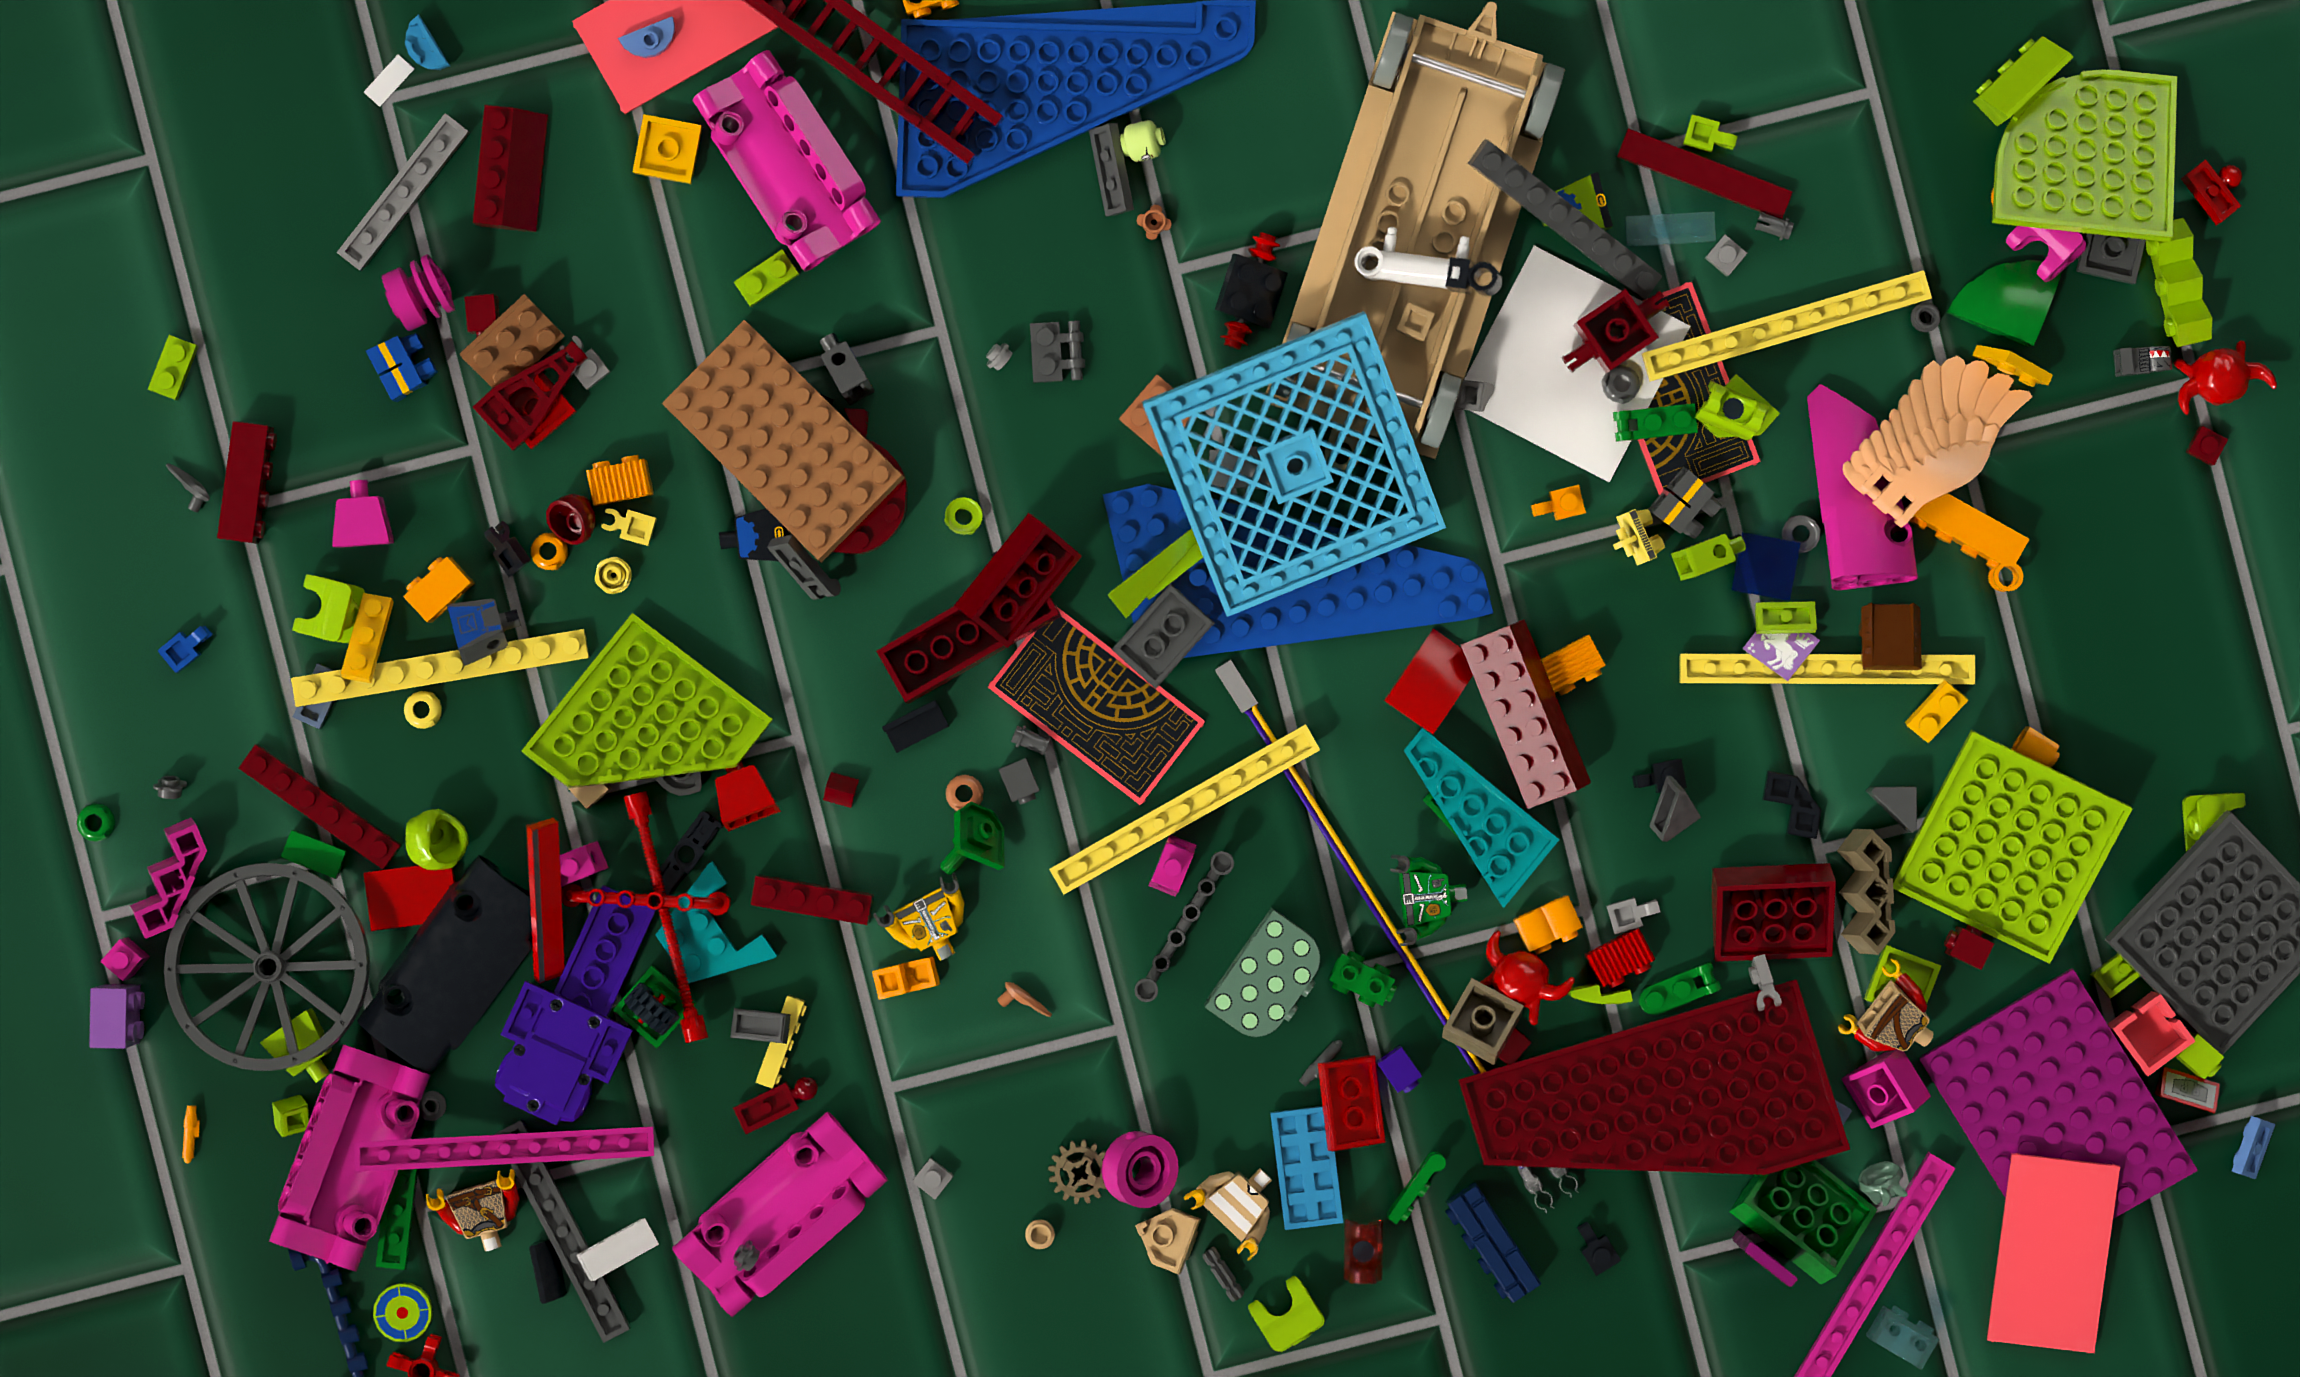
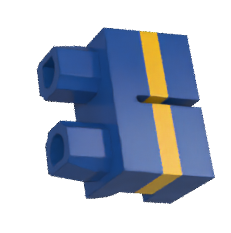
M416 333L403 338L400 336L393 337L366 350L377 374L381 375L380 379L388 395L394 402H399L411 392L426 386V380L438 372L431 358L416 364L412 357V354L425 348L422 340Z

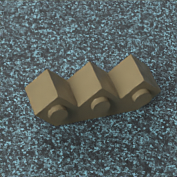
M1853 829L1837 850L1856 870L1839 891L1841 896L1857 911L1841 935L1860 954L1879 955L1895 934V920H1892L1891 904L1894 903L1893 878H1890L1889 862H1892V850L1872 829Z

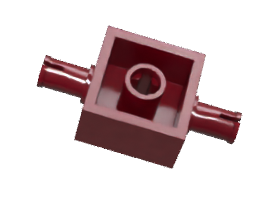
M1624 289L1577 321L1573 326L1583 339V344L1561 357L1564 364H1567L1574 358L1577 359L1567 366L1569 371L1573 373L1577 368L1594 358L1607 374L1658 339V335L1648 320L1670 306L1667 299L1655 305L1657 301L1664 297L1662 292L1657 291L1656 294L1640 305H1637L1628 291ZM1610 325L1614 328L1621 327L1622 331L1619 334L1621 338L1610 335L1609 332L1612 330Z

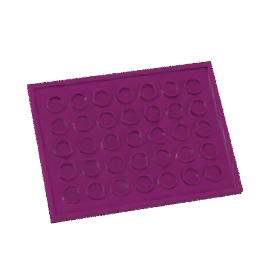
M2073 968L1919 1057V1060L2004 1197H2006L2011 1153L2119 1165L2120 1172L2113 1219L2198 1171Z

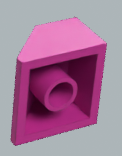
M1898 1049L1878 1055L1841 1079L1871 1129L1915 1112L1931 1097L1905 1052Z

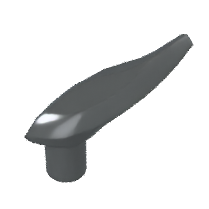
M169 463L166 464V467L182 483L183 487L193 494L188 508L194 512H199L203 502L210 500L206 489L187 472Z

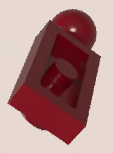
M810 1077L800 1078L795 1083L793 1089H790L786 1081L735 1106L733 1109L745 1134H748L798 1110L800 1107L796 1100L799 1098L801 1100L814 1098L817 1094L818 1086L816 1081Z

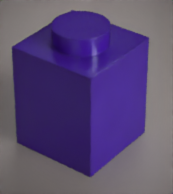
M1400 1045L1376 1061L1397 1093L1402 1090L1407 1093L1419 1085L1417 1079L1422 1077V1075Z

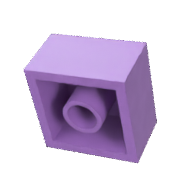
M104 984L91 988L90 1048H128L140 1043V1039L144 1036V1022L140 1021V1009L144 1008L145 995L144 992H140V985Z

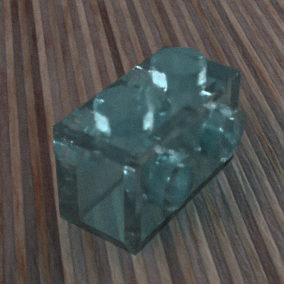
M1883 1305L1866 1336L1922 1370L1940 1340L1932 1334L1935 1329L1921 1320L1917 1324L1907 1319L1909 1313L1895 1305L1892 1309Z

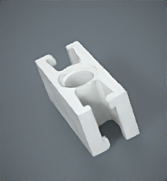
M644 1218L630 1224L576 1256L589 1280L595 1281L659 1245Z

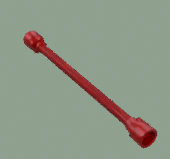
M647 791L625 796L624 800L629 820L634 819L635 826L639 828L638 831L640 832V839H642V846H644L645 857H647L645 860L648 861L646 864L649 865L647 868H649L648 871L650 872V879H652L653 890H655L654 892H661L666 895L664 893L666 890L663 889L665 886L662 885L664 882H662L661 871H659L660 867H658V860H656L657 856H655L656 852H654V845H652L653 839L651 838L650 827H648L650 823L648 815H652ZM655 895V898H657L656 901H658L657 905H659L660 898L657 895ZM663 907L658 911L660 912L661 923H663L664 934H666V942L669 945L670 959L673 960L671 963L673 964L672 967H674L675 978H677L678 989H680L681 1003L684 1004L682 1006L684 1008L683 1011H685L682 1012L684 1019L680 1020L685 1043L708 1038L704 1017L703 1015L698 1016L697 1008L695 1009L694 1003H692L693 999H691L692 995H690L689 984H687L689 982L686 981L688 978L686 977V970H684V962H682L681 951H679V944H677L678 940L675 937L677 934L674 933L676 930L674 929L675 926H673L672 915H670V907Z

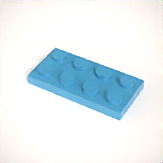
M1323 1106L1270 1112L1285 1230L1344 1223L1335 1151H1328Z

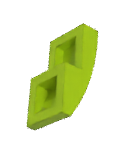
M1597 983L1574 987L1568 993V995L1575 999L1596 1004L1633 1002L1630 989L1624 988L1601 993L1600 986Z

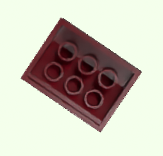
M1830 863L1712 868V916L1715 962L1753 960V957L1765 954L1766 960L1832 957L1836 880Z

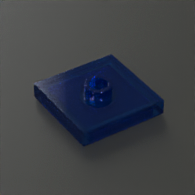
M1742 532L1746 550L1738 553L1732 591L1790 601L1801 543Z

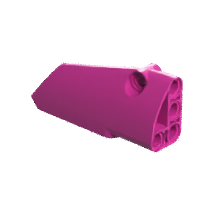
M1820 384L1807 396L1832 589L1848 590L1914 581L1918 578L1913 534L1909 522L1900 528L1894 523L1895 519L1889 513L1884 514L1872 503V498L1867 494H1861L1853 487L1842 470L1843 463L1846 461L1850 462L1852 453L1857 450L1859 451L1862 441L1869 439L1874 430L1879 431L1876 418L1846 398ZM1881 476L1874 485L1882 491L1890 482ZM1900 499L1897 505L1904 510L1902 500ZM1898 531L1904 532L1907 538L1902 542H1896L1891 538L1892 534Z

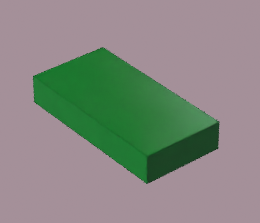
M291 830L280 858L337 879L348 851Z

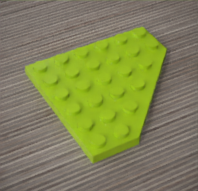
M632 613L521 751L568 788L737 767L772 723L773 719Z

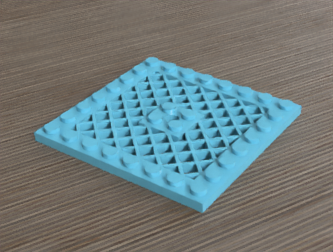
M1364 311L1142 401L1227 617L1446 528ZM1348 353L1350 360L1340 355ZM1327 361L1323 372L1313 368V366ZM1335 361L1348 365L1342 379L1329 374ZM1353 370L1360 387L1348 382ZM1300 372L1295 383L1284 379ZM1307 372L1320 377L1314 391L1301 386ZM1326 380L1339 385L1333 398L1321 394ZM1272 383L1267 394L1257 390ZM1280 383L1292 388L1286 402L1274 397ZM1345 388L1358 392L1352 406L1340 402ZM1299 391L1311 396L1306 409L1293 405ZM1244 395L1240 405L1230 402V400ZM1252 395L1264 399L1259 413L1246 408ZM1363 398L1366 400L1370 414L1359 409ZM1318 399L1330 404L1325 417L1312 413ZM1271 402L1284 407L1278 421L1265 416ZM1216 406L1212 417L1201 413ZM1224 406L1237 411L1231 424L1218 419ZM1337 407L1349 411L1343 425L1331 421ZM1290 410L1303 415L1297 429L1284 424ZM1243 414L1256 419L1250 432L1238 428ZM1355 415L1368 419L1362 433L1350 428ZM1196 417L1209 422L1203 436L1190 431ZM1188 418L1187 423L1184 427L1182 420ZM1309 418L1321 423L1317 434H1315L1312 426L1305 428ZM1262 421L1275 426L1269 440L1257 435ZM1374 424L1380 440L1369 436ZM1215 425L1228 430L1223 443L1210 439ZM1328 426L1340 430L1335 444L1322 439ZM1281 429L1292 433L1277 440ZM1234 433L1247 438L1242 451L1229 447ZM1347 434L1359 438L1353 452L1341 447ZM1188 437L1201 441L1196 453H1194ZM1253 441L1264 444L1256 448L1260 459L1248 454ZM1366 441L1378 446L1373 459L1360 455ZM1207 444L1220 449L1214 462L1201 458ZM1320 445L1331 449L1327 461H1325ZM1384 451L1390 467L1379 463ZM1226 452L1238 456L1233 470L1220 465ZM1338 453L1351 457L1345 471L1332 466ZM1293 458H1299L1303 461V466L1298 472L1287 470V464ZM1245 460L1257 464L1252 478L1239 473ZM1357 460L1369 465L1364 478L1351 474ZM1199 464L1211 468L1206 481ZM1376 468L1388 473L1382 486L1370 481ZM1263 469L1266 472L1270 485L1258 481ZM1217 471L1230 476L1224 489L1212 484ZM1330 472L1342 476L1336 490L1325 486L1334 482ZM1394 477L1400 493L1389 489ZM1236 479L1249 483L1243 497L1231 492ZM1348 479L1361 484L1355 497L1343 493ZM1255 486L1268 491L1262 504L1250 500ZM1367 487L1379 491L1374 505L1362 501ZM1209 490L1221 495L1216 507ZM1313 491L1309 501L1298 497ZM1320 491L1333 495L1328 508L1315 504ZM1386 495L1398 499L1392 512L1380 508ZM1273 496H1275L1278 504L1285 502L1281 512L1269 507ZM1227 498L1240 502L1235 516L1222 511ZM1340 498L1352 503L1346 516L1334 511ZM1293 502L1306 506L1300 520L1288 515ZM1405 504L1407 510L1401 512V509ZM1247 505L1259 510L1254 523L1241 518ZM1358 506L1371 510L1365 524L1353 519ZM1312 509L1324 514L1319 527L1307 523ZM1266 513L1278 517L1273 531L1260 526ZM1377 513L1387 517L1373 523ZM1220 517L1232 521L1227 533ZM1331 517L1343 521L1337 535L1325 530ZM1284 521L1297 525L1292 538L1279 534ZM1238 524L1251 529L1245 542L1233 537ZM1349 525H1353L1355 527L1360 528L1358 530L1346 534ZM1303 528L1316 533L1310 546L1298 541ZM1257 532L1269 536L1264 550L1251 545ZM1322 536L1332 539L1318 546ZM1276 539L1288 544L1283 557L1271 553ZM1230 543L1242 548L1237 560ZM1295 547L1304 550V552L1291 557ZM1248 551L1261 555L1256 568L1243 564ZM1267 558L1277 562L1263 568ZM1241 570L1250 574L1243 576Z

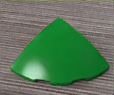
M2025 260L2012 263L2006 262L1994 266L1973 281L1968 282L1953 299L1946 313L1997 336L2007 337L2027 347L2034 346L2049 311L2062 272L2051 281L2044 282L2037 275V270L2043 261Z

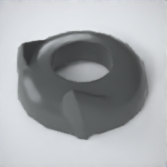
M1619 365L1605 374L1601 381L1603 392L1607 398L1622 404L1635 398L1640 388L1639 376L1635 370L1624 365ZM1619 375L1626 376L1630 381L1629 389L1624 392L1618 391L1614 387L1615 377Z
M1791 516L1782 530L1783 542L1788 549L1794 552H1808L1816 547L1820 540V526L1814 519L1808 516ZM1798 525H1804L1810 531L1809 537L1804 541H1798L1793 537L1792 531Z

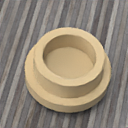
M1042 1219L1032 1221L1027 1226L1025 1232L1027 1243L1035 1249L1049 1247L1055 1236L1053 1226L1048 1221Z

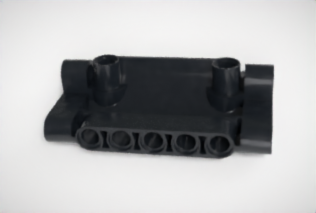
M481 855L476 857L461 880L449 886L444 896L378 985L379 991L375 998L371 1000L357 1020L368 1033L389 1050L429 1075L434 1073L450 1049L455 1050L462 1044L532 948L530 891L503 876L500 869L494 863ZM469 895L467 900L457 902L460 896ZM400 989L398 994L394 996L388 995L391 990Z

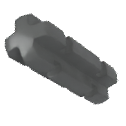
M1215 1247L1209 1248L1202 1254L1203 1259L1207 1265H1211L1210 1269L1222 1288H1226L1227 1291L1225 1292L1232 1302L1240 1299L1244 1295V1290L1239 1283L1236 1284V1278L1225 1261L1220 1259L1221 1255Z

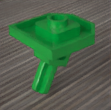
M974 802L965 804L954 813V838L952 839L954 848L940 863V868L946 874L951 875L967 857L997 870L1004 868V827L993 810Z

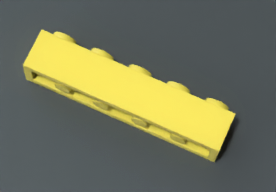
M787 995L781 1011L784 1014H791L787 1044L770 1042L756 1083L772 1089L775 1085H779L782 1077L779 1072L781 1067L785 1068L788 1058L785 1057L788 1050H792L794 1040H792L793 1034L798 1033L801 1023H798L799 1018L804 1016L807 1006L804 1005L805 1000Z

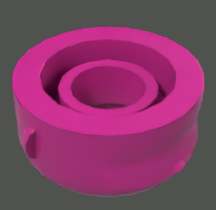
M1144 1131L1127 1132L1116 1138L1105 1153L1102 1163L1103 1182L1109 1193L1117 1200L1138 1208H1151L1164 1201L1174 1188L1178 1177V1158L1172 1145L1164 1138ZM1140 1158L1141 1165L1139 1172L1133 1178V1166L1135 1162Z

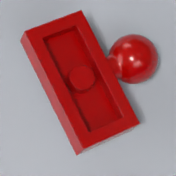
M2205 159L2181 178L2215 225L2224 221L2241 207L2229 190L2237 187L2242 181V172L2234 165L2223 167L2217 175Z

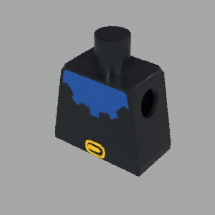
M767 508L735 517L736 530L719 532L721 550L738 548L739 559L779 562L767 546L771 539L786 536L785 526Z

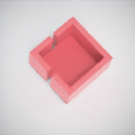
M2153 991L2131 1006L2134 1012L2125 1010L2108 1023L2129 1060L2140 1074L2146 1076L2151 1075L2195 1042L2179 1019L2173 1018L2176 1014L2163 996Z

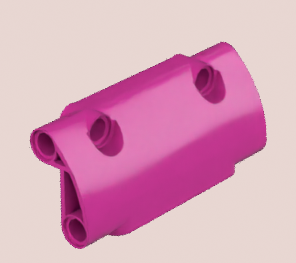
M343 1044L333 1072L324 1080L278 1203L280 1213L270 1236V1242L357 1272L366 1249V1244L377 1231L399 1170L354 1172V1142L411 1139L419 1119L418 1107L430 1078L429 1074ZM405 1105L407 1107V1114L403 1119L399 1120L397 1116L398 1110ZM364 1218V1228L361 1231L356 1232V1222L359 1219Z

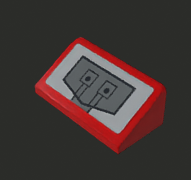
M2163 1066L2155 1095L2215 1113L2220 1084Z

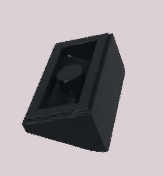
M550 1239L534 1242L529 1247L540 1302L545 1304L564 1297L567 1291L560 1258Z

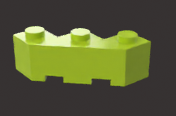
M2184 218L2173 220V238L2170 242L2145 241L2148 255L2151 256L2156 277L2155 289L2157 295L2160 296L2165 316V332L2168 337L2172 336L2177 347L2212 339V315L2202 299L2203 276L2193 259L2194 236Z

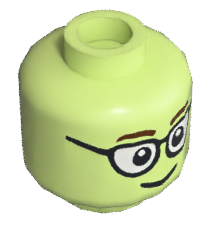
M1151 120L1129 124L1125 127L1124 133L1120 135L1124 155L1130 157L1135 162L1158 157L1161 153V146L1166 144L1163 129L1161 127L1157 128Z

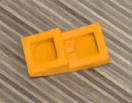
M934 956L872 971L879 1000L940 985Z

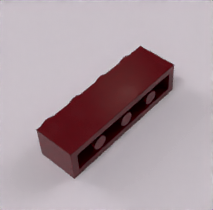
M233 421L218 526V539L258 544L259 538H263L265 521H261L263 509H267L269 503V492H266L267 480H271L273 473V463L269 462L271 451L275 450L277 444V434L273 433L274 427Z
M758 874L755 876L750 905L868 925L874 894Z

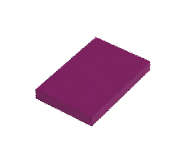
M1739 1230L1734 1234L1732 1241L1787 1286L1792 1287L1798 1280L1787 1268Z

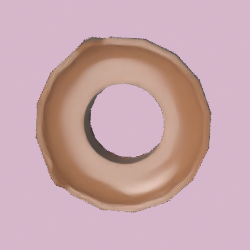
M959 775L949 782L945 794L950 807L957 811L969 802L980 805L984 789L979 780L973 776ZM961 785H968L972 789V798L967 802H961L956 797V790Z

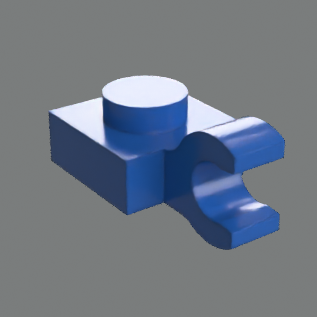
M206 625L204 627L200 626L188 637L183 632H179L157 651L175 673H180L201 655L196 647L208 640L213 634Z

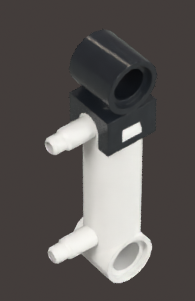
M1389 227L1385 235L1383 250H1378L1372 246L1360 249L1355 257L1356 269L1366 279L1371 281L1386 280L1445 288L1450 292L1471 294V288L1473 287L1475 291L1483 296L1496 294L1502 285V277L1491 263L1478 262L1474 264L1468 259L1470 239L1463 236L1460 238L1456 258L1450 257V259L1395 252L1397 229ZM1377 257V267L1373 270H1366L1365 264L1367 260ZM1485 272L1492 273V280L1489 284L1485 286L1478 284L1481 274Z

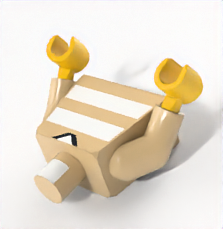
M1261 1168L1249 1179H1246L1239 1171L1235 1174L1227 1171L1211 1175L1196 1190L1185 1194L1184 1200L1192 1196L1196 1200V1205L1191 1208L1192 1210L1204 1205L1241 1242L1245 1239L1237 1248L1238 1254L1243 1248H1247L1250 1251V1256L1247 1260H1251L1257 1254L1258 1245L1267 1231L1270 1209L1267 1206L1269 1201L1261 1191L1272 1181Z

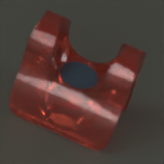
M1345 1219L1344 1279L1352 1284H1377V1281L1382 1280L1383 1220L1370 1222L1369 1225H1361L1357 1221Z

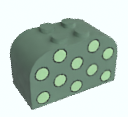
M1271 907L1204 1002L1205 1008L1247 1036L1261 1037L1272 1033L1284 1019L1289 1021L1298 1009L1297 1004H1295L1301 995L1306 997L1314 987L1315 982L1312 979L1317 973L1320 964V953L1317 944L1305 930Z

